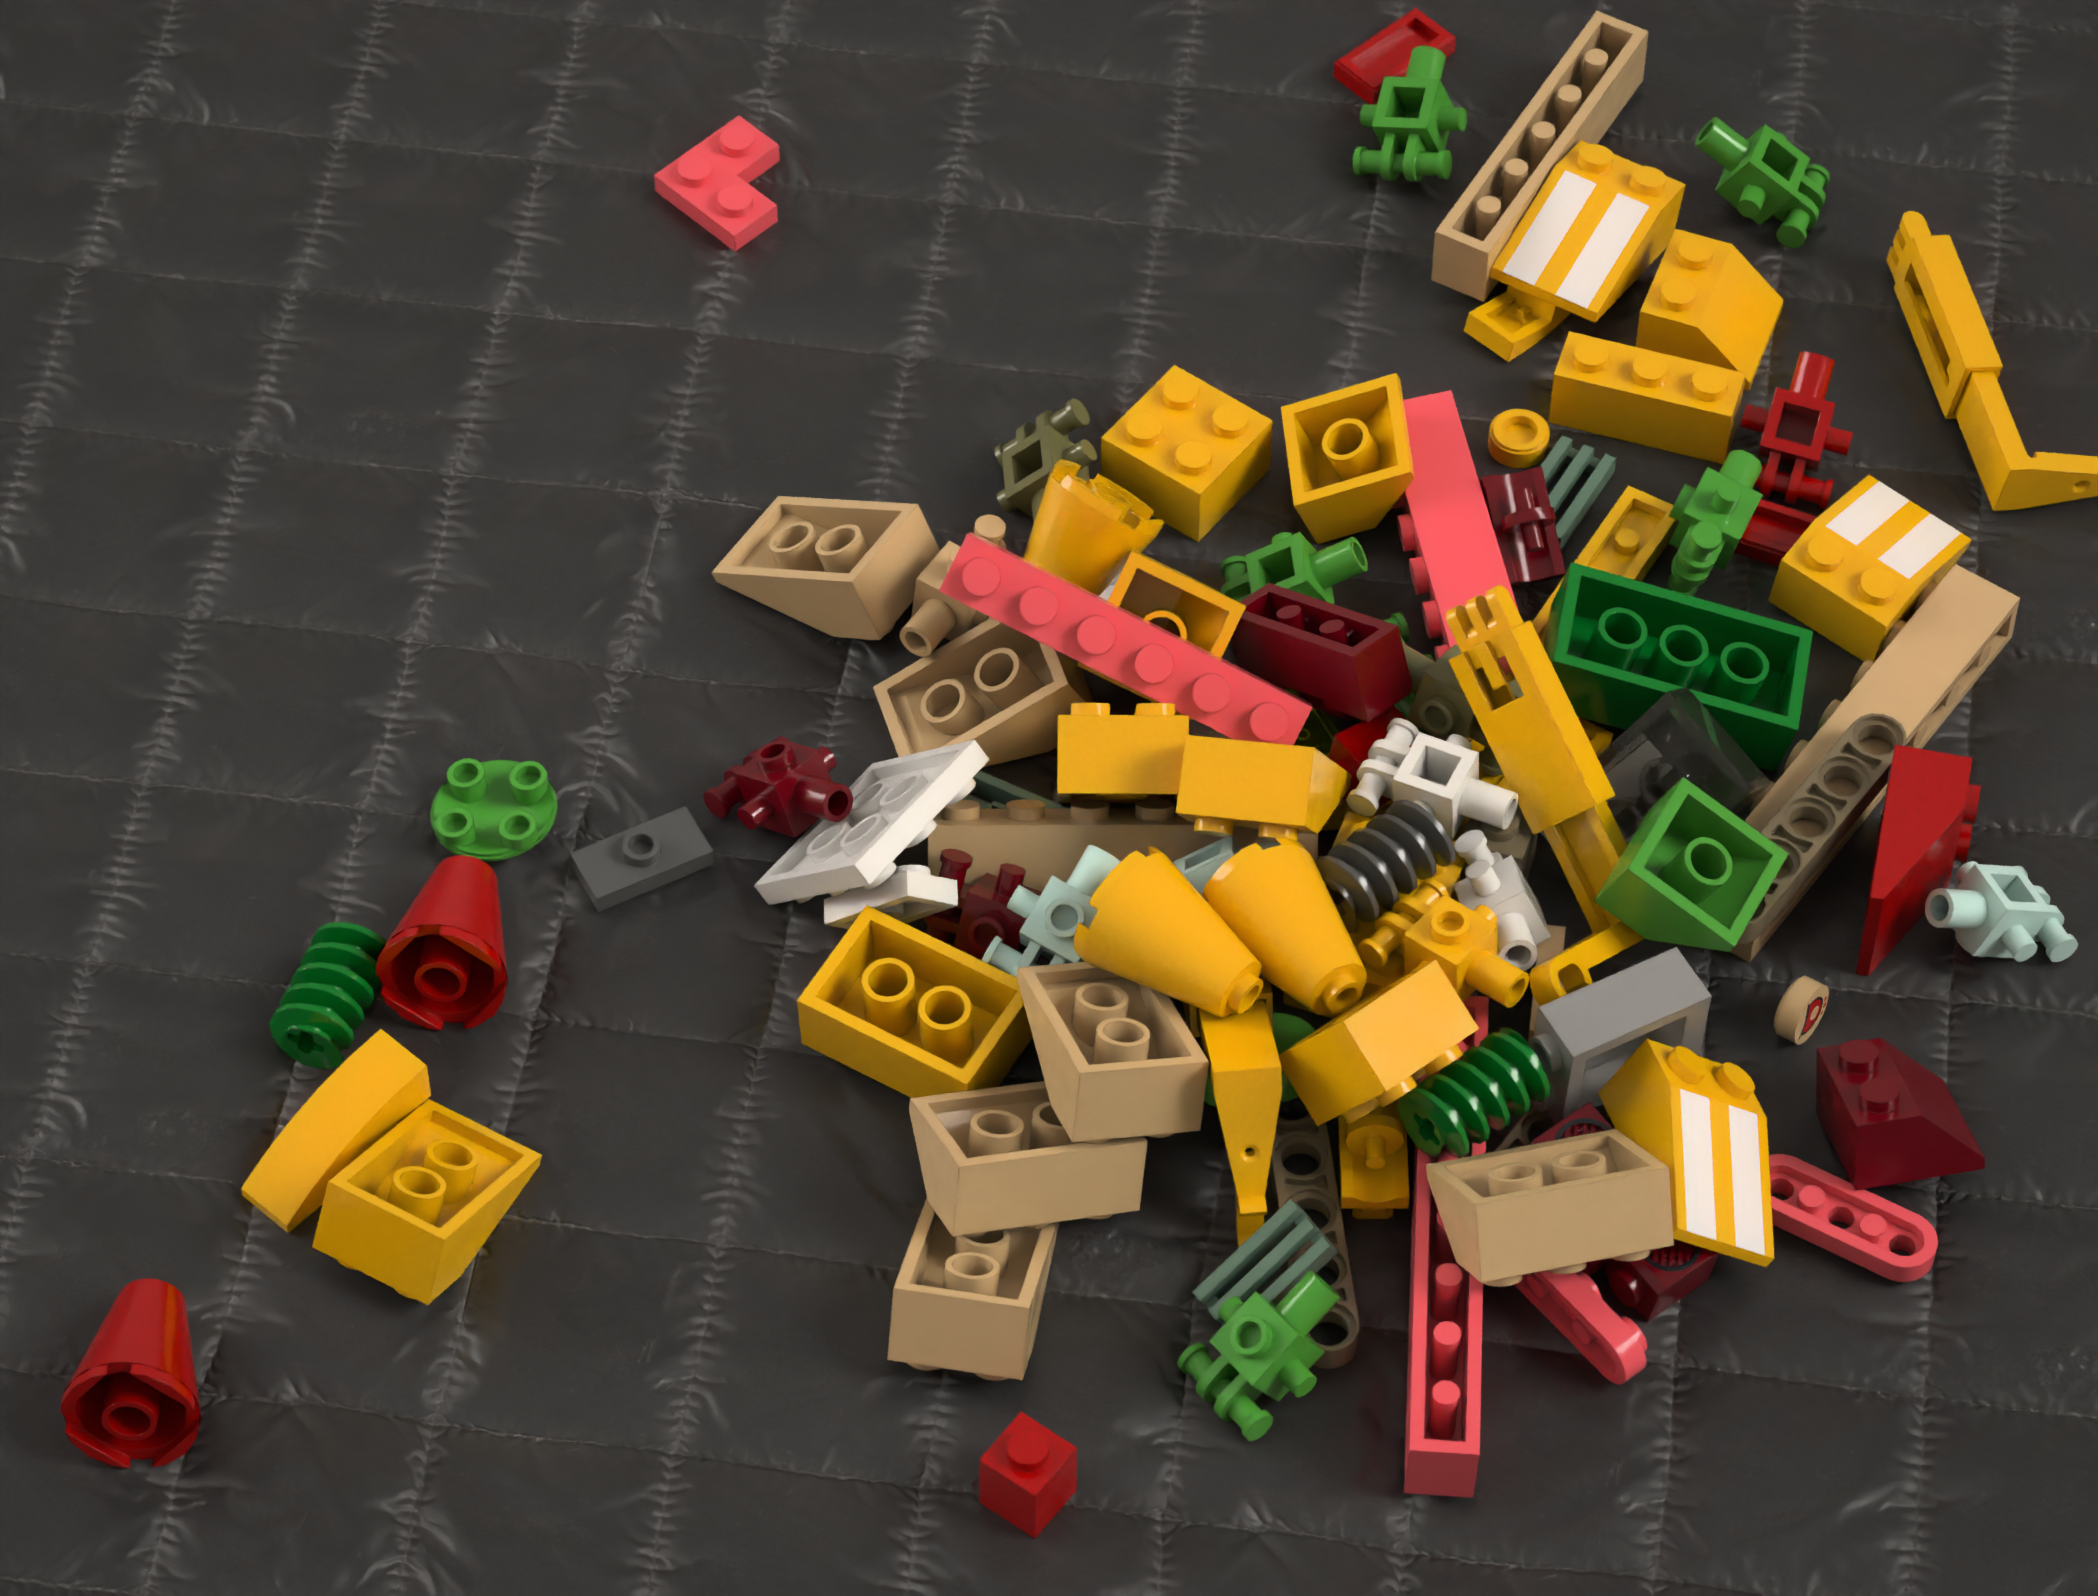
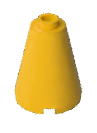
M1060 459L1050 472L1023 558L1100 596L1121 574L1131 551L1135 550L1141 553L1158 536L1164 522L1162 519H1150L1154 510L1113 481L1097 474L1095 479H1089L1087 482L1076 476L1081 465Z
M1288 837L1275 838L1281 845L1265 850L1257 842L1244 847L1221 865L1207 882L1202 895L1261 963L1260 976L1315 1014L1325 1016L1343 1013L1351 1009L1362 996L1367 973L1313 857L1301 843Z
M1148 846L1149 856L1147 857L1138 850L1125 857L1111 870L1091 897L1088 904L1098 911L1090 927L1087 928L1082 923H1078L1073 947L1077 955L1088 964L1221 1018L1228 1017L1235 1011L1239 1014L1246 1012L1255 1003L1263 988V981L1259 979L1261 963L1167 855L1154 846Z

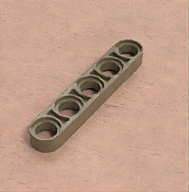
M1871 713L1861 716L1854 721L1760 832L1789 853L1783 864L1789 868L1790 873L1783 878L1773 880L1737 944L1752 942L1765 931L1888 783L1895 744L1906 746L1907 742L1906 731L1896 719L1884 714ZM1868 737H1880L1888 741L1892 745L1893 750L1883 755H1874L1861 748L1859 742ZM1835 777H1844L1857 784L1859 791L1848 796L1837 795L1827 789L1825 782ZM1810 818L1819 822L1825 829V832L1815 837H1805L1797 834L1790 824L1797 819Z
M1310 1114L1298 1120H1287L1278 1115L1269 1168L1276 1212L1291 1199L1303 1210L1315 1209L1323 1213L1327 1217L1328 1223L1320 1230L1339 1251L1325 1267L1330 1268L1336 1273L1338 1279L1331 1287L1341 1298L1317 1324L1323 1322L1335 1323L1345 1330L1347 1337L1341 1343L1333 1346L1317 1343L1325 1353L1314 1364L1318 1368L1334 1369L1344 1366L1352 1360L1357 1351L1359 1317L1327 1124L1325 1122L1317 1126ZM1307 1154L1318 1162L1319 1167L1311 1174L1295 1175L1284 1168L1282 1163L1290 1155ZM1310 1240L1284 1263L1285 1271L1313 1246Z

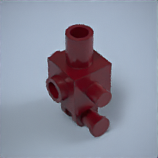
M779 736L758 750L749 753L743 759V766H732L724 773V782L716 788L708 789L703 794L707 808L718 818L726 817L730 813L731 808L741 802L744 805L737 810V815L746 828L754 830L759 826L794 838L820 818L832 822L844 820L850 813L853 805L851 790L846 785L833 782L828 772L837 766V761L828 748L824 746L818 749L793 743L783 736Z
M957 849L942 850L940 855L942 865L939 877L957 880L958 906L921 918L927 923L925 933L946 944H949L951 933L956 934L953 947L979 960H982L995 936L1002 938V943L1023 954L1027 947L1020 943L1019 931L1026 918L1006 907L1019 885L1038 896L1041 895L1042 891L1023 885L1026 870L1015 864L1004 863L1000 866L998 877L986 873L972 886L964 883L967 869L972 866L973 857Z

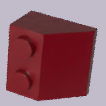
M1882 1038L1869 1040L1855 1039L1843 1044L1817 1048L1816 1113L1855 1191L1985 1169V1157L1941 1078Z

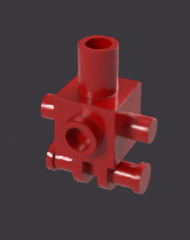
M1800 352L1790 389L1785 390L1776 387L1770 410L1750 404L1746 405L1740 427L1763 433L1758 456L1769 459L1767 465L1762 464V471L1753 486L1760 489L1759 493L1763 494V497L1770 498L1773 490L1786 494L1785 503L1795 505L1796 499L1818 504L1821 509L1826 510L1834 480L1827 478V481L1805 476L1804 471L1805 469L1818 471L1823 450L1847 456L1853 432L1831 426L1836 403L1826 401L1825 396L1835 361L1829 357L1812 352ZM1780 462L1793 465L1792 473L1778 470Z

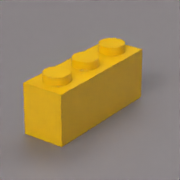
M1569 331L1553 376L1549 423L1724 464L1739 423L1746 373Z

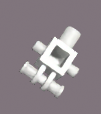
M1402 718L1392 719L1387 727L1388 733L1386 737L1373 743L1368 752L1369 759L1363 761L1357 771L1359 784L1356 789L1350 791L1346 799L1348 806L1362 816H1373L1376 813L1381 796L1393 799V803L1400 800L1414 802L1429 811L1442 824L1452 839L1465 817L1504 830L1507 829L1518 805V793L1479 780V752L1471 750V743L1465 737L1452 734L1448 737L1447 741L1419 732L1414 724Z
M1468 831L1462 834L1454 844L1457 854L1467 862L1465 867L1466 878L1453 884L1459 903L1472 911L1478 905H1485L1495 913L1498 919L1497 956L1526 971L1536 962L1537 944L1551 938L1539 901L1512 855L1503 859L1499 852L1491 853L1486 845L1487 839L1482 831Z

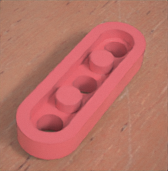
M1786 1154L1769 1155L1771 1194L1781 1193L1789 1198L1787 1200H1780L1771 1196L1772 1222L1774 1226L1889 1280L1897 1282L1915 1281L1930 1271L1936 1255L1938 1237L1934 1227L1924 1217L1865 1189L1855 1191L1852 1183L1794 1156ZM1841 1221L1847 1224L1849 1228L1842 1229L1831 1224V1222ZM1903 1250L1910 1256L1897 1255L1891 1251Z
M1545 1270L1522 1275L1523 1279L1519 1283L1514 1284L1610 1382L1622 1385L1646 1367L1644 1352L1648 1346L1641 1329L1630 1318L1625 1316L1620 1318L1602 1300L1598 1287L1584 1272L1556 1274Z

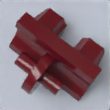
M1542 467L1531 468L1512 474L1483 476L1479 483L1510 585L1517 586L1562 578L1566 571L1555 527L1556 516L1554 508L1550 505Z

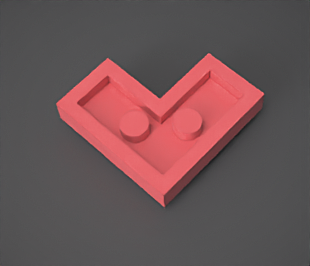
M737 116L654 175L655 192L736 252L778 222L777 205L748 183L780 161L779 144L744 118Z

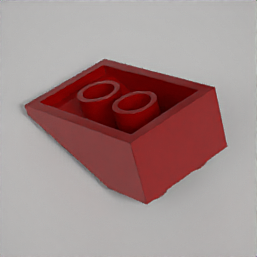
M1895 744L1880 820L1856 975L1869 976L1925 913V903L1928 895L1937 888L1946 889L1949 886L1953 862L1960 861L1966 863L1973 825L1962 822L1975 823L1981 785L1969 784L1972 757Z

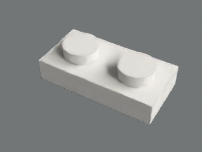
M923 865L897 866L896 870L887 880L873 889L865 890L864 887L853 888L838 896L824 899V925L849 929L866 905L905 924L958 906L957 880L930 875V868Z

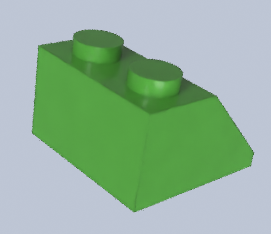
M1682 777L1648 810L1594 902L1647 940L1730 952L1736 946L1789 853Z

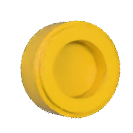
M1526 409L1506 410L1498 414L1490 424L1488 437L1489 452L1495 460L1508 467L1528 468L1534 466L1547 455L1550 438L1549 426L1543 417L1533 411Z

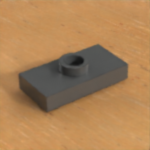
M684 806L571 852L570 860L571 867L595 908L600 912L714 865V851L688 808Z

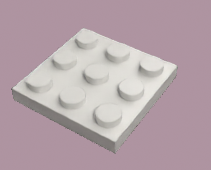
M975 740L872 763L849 787L853 795V805L848 816L840 822H832L822 818L817 820L761 877L754 887L768 905L792 900L804 903L817 895L829 893L832 897H835L848 889L864 887L865 890H870L877 887L896 870L897 866L893 860L905 848L917 845L934 831L937 825L933 820L935 816L945 806L954 805L974 789L976 782L973 777L990 759Z

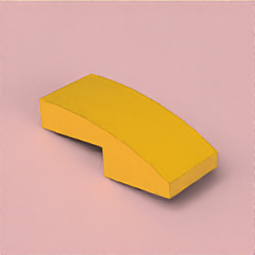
M1508 285L1506 292L1468 313L1464 332L1507 362H1510L1543 339L1571 312Z

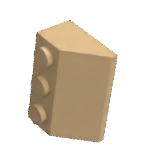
M1045 1081L910 1098L909 1112L927 1200L952 1236L979 1237L987 1234L989 1231L1018 1227L1043 1228L1053 1222L1082 1218L1100 1220L1109 1218L1113 1214L1140 1210L1148 1143L1144 1136L1115 1138L1100 1144L1071 1142L1051 1106Z
M1617 1129L1426 1165L1427 1179L1455 1260L1485 1285L1509 1286L1519 1283L1523 1279L1522 1275L1545 1270L1556 1274L1575 1273L1585 1269L1587 1266L1586 1262L1606 1258L1617 1261H1637L1648 1257L1652 1249L1674 1245L1669 1167Z

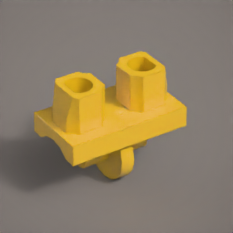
M1399 1099L1384 1107L1379 1105L1350 1124L1346 1123L1342 1115L1338 1116L1341 1209H1352V1216L1357 1219H1389L1393 1216V1209H1408L1407 1131L1400 1118L1398 1109Z

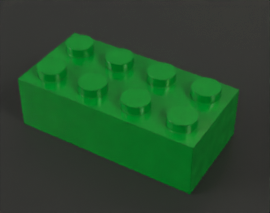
M1571 562L1551 605L1543 647L1578 717L1776 772L1799 728L1813 631Z

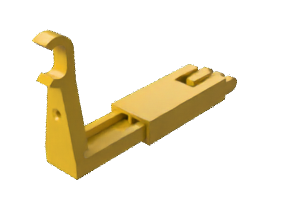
M1915 211L1905 212L1899 224L1900 229L1897 230L1893 239V246H1891L1886 258L1895 280L1894 291L1945 419H1957L1993 511L2018 510L2098 496L2097 456L2036 451L2033 458L2028 456L1997 381L2003 367L1950 235H1931L1926 220L1920 213Z
M1497 585L1487 590L1485 597L1477 595L1466 602V608L1463 605H1457L1446 612L1447 624L1462 652L1448 661L1511 791L1518 793V805L1532 834L1535 835L1544 831L1593 932L1531 969L1529 975L1530 988L1539 1006H1542L1565 996L1566 993H1572L1592 984L1588 969L1645 938L1594 902L1627 847V843L1606 800L1616 795L1531 620L1523 622L1509 591L1503 585ZM1506 657L1513 674L1505 675L1498 661L1499 658ZM1515 678L1524 694L1517 699L1509 685ZM1558 977L1560 978V980H1561V982H1562V984H1563L1564 990H1563V988H1562L1561 985H1560V982H1559Z
M1259 976V979L1263 981V988L1259 997L1242 1014L1235 1011L1228 1017L1221 1018L1183 1002L1188 1028L1193 1037H1201L1204 1054L1209 1061L1208 1072L1235 1183L1238 1248L1264 1224V1215L1267 1214L1265 1192L1282 1095V1068L1272 1032L1274 1031L1273 994L1270 982L1262 976ZM1247 1148H1253L1250 1152L1245 1151Z

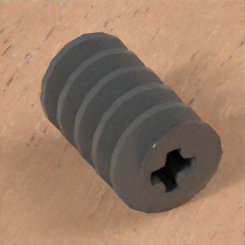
M1400 800L1394 802L1385 811V814H1379L1372 818L1366 824V828H1359L1347 838V842H1340L1328 852V856L1317 858L1315 864L1347 932L1356 933L1358 928L1357 918L1363 922L1371 923L1379 916V906L1390 909L1398 900V892L1409 895L1418 887L1417 878L1420 880L1432 878L1436 874V864L1445 867L1450 865L1455 860V848L1442 824L1429 811L1414 802Z

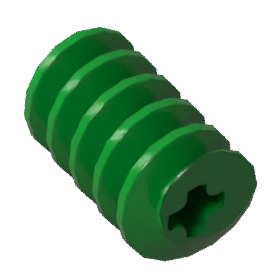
M346 922L327 923L317 929L311 940V947L307 949L301 960V967L297 968L290 981L291 987L285 991L280 1001V1008L276 1009L269 1022L272 1037L288 1056L303 1065L317 1069H332L341 1065L344 1057L340 1051L349 1049L355 1038L353 1030L358 1029L365 1018L363 1009L370 1007L375 998L373 989L379 988L381 985L379 976L376 977V964L380 951L387 942L383 937L370 929Z
M1505 1027L1500 1028L1499 1033L1489 1034L1480 1041L1479 1047H1470L1459 1057V1060H1455L1440 1069L1439 1074H1431L1419 1083L1418 1088H1414L1400 1097L1398 1109L1401 1121L1408 1135L1419 1149L1427 1155L1437 1157L1441 1154L1442 1148L1451 1156L1461 1158L1469 1152L1468 1139L1473 1143H1483L1490 1136L1489 1126L1497 1130L1510 1124L1509 1112L1513 1115L1522 1116L1530 1110V1099L1542 1102L1550 1096V1085L1542 1064L1529 1043L1518 1032Z

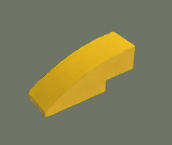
M382 1029L378 1030L331 1074L288 1122L241 1187L242 1196L287 1233L292 1231L323 1204L329 1180L431 1096L427 1065Z

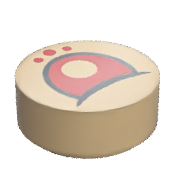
M1808 976L1797 978L1788 987L1778 1005L1774 1018L1776 1034L1797 1045L1807 1041L1817 1028L1826 1009L1829 998L1828 987Z

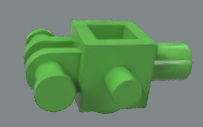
M1430 46L1415 47L1411 53L1406 77L1384 76L1378 103L1364 104L1360 112L1362 127L1373 128L1382 145V150H1367L1366 147H1356L1353 154V171L1356 176L1374 173L1381 174L1382 179L1385 181H1396L1400 173H1404V177L1408 182H1419L1423 176H1437L1439 179H1448L1450 177L1452 156L1449 150H1445L1449 131H1464L1467 123V113L1465 108L1453 106L1441 83L1446 56L1442 51Z
M1712 118L1700 131L1694 145L1724 167L1715 192L1737 208L1742 216L1751 218L1759 225L1772 215L1783 222L1779 225L1776 232L1778 241L1789 248L1802 246L1807 237L1806 231L1815 226L1819 212L1824 205L1826 196L1823 189L1827 187L1830 180L1828 171L1820 165L1808 164L1810 158L1788 142L1783 134L1775 132L1766 124L1746 140L1719 118Z
M1733 450L1728 454L1719 472L1707 467L1697 488L1686 483L1684 484L1669 514V517L1679 521L1669 542L1670 545L1678 548V551L1671 564L1672 573L1667 581L1668 590L1694 596L1699 585L1707 580L1713 566L1722 571L1726 569L1763 494L1752 489L1762 471V464L1751 453L1743 450Z
M1283 532L1276 534L1272 538V544L1245 555V557L1231 556L1223 560L1220 570L1221 575L1225 578V584L1221 587L1220 592L1240 602L1266 584L1271 583L1335 605L1332 586L1368 570V563L1360 543L1354 537H1350L1317 552L1300 532L1296 534Z
M1312 1270L1298 1282L1278 1305L1257 1291L1245 1303L1239 1297L1233 1296L1226 1300L1219 1308L1218 1316L1225 1324L1209 1340L1221 1355L1214 1361L1209 1355L1208 1348L1203 1343L1198 1342L1189 1346L1180 1355L1177 1366L1183 1373H1189L1197 1381L1196 1393L1205 1402L1215 1401L1214 1411L1223 1421L1234 1420L1242 1429V1435L1248 1441H1255L1262 1437L1273 1423V1416L1267 1410H1261L1254 1402L1262 1393L1279 1402L1289 1390L1296 1397H1302L1315 1386L1317 1378L1309 1369L1325 1351L1308 1335V1332L1341 1297Z

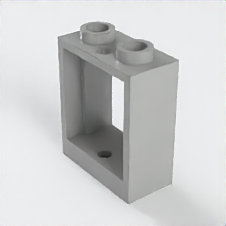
M1677 947L1538 1007L1534 1037L1531 1039V1048L1538 1056L1550 1085V1096L1542 1102L1532 1100L1531 1102L1537 1110L1541 1112L1546 1110L1555 1125L1589 1101L1599 1113L1605 1112L1606 1109L1598 1092L1646 1038L1674 1048L1683 1046L1693 1051L1697 1056L1700 1055L1712 996Z

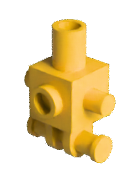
M1426 878L1419 885V890L1413 896H1401L1393 904V912L1384 913L1376 921V932L1370 938L1363 939L1357 946V951L1362 960L1374 969H1381L1388 962V957L1394 951L1404 956V976L1437 960L1462 1002L1475 990H1478L1503 1006L1511 1008L1522 998L1529 983L1528 973L1497 956L1498 919L1495 913L1485 905H1478L1472 911L1450 898L1445 887L1432 878Z

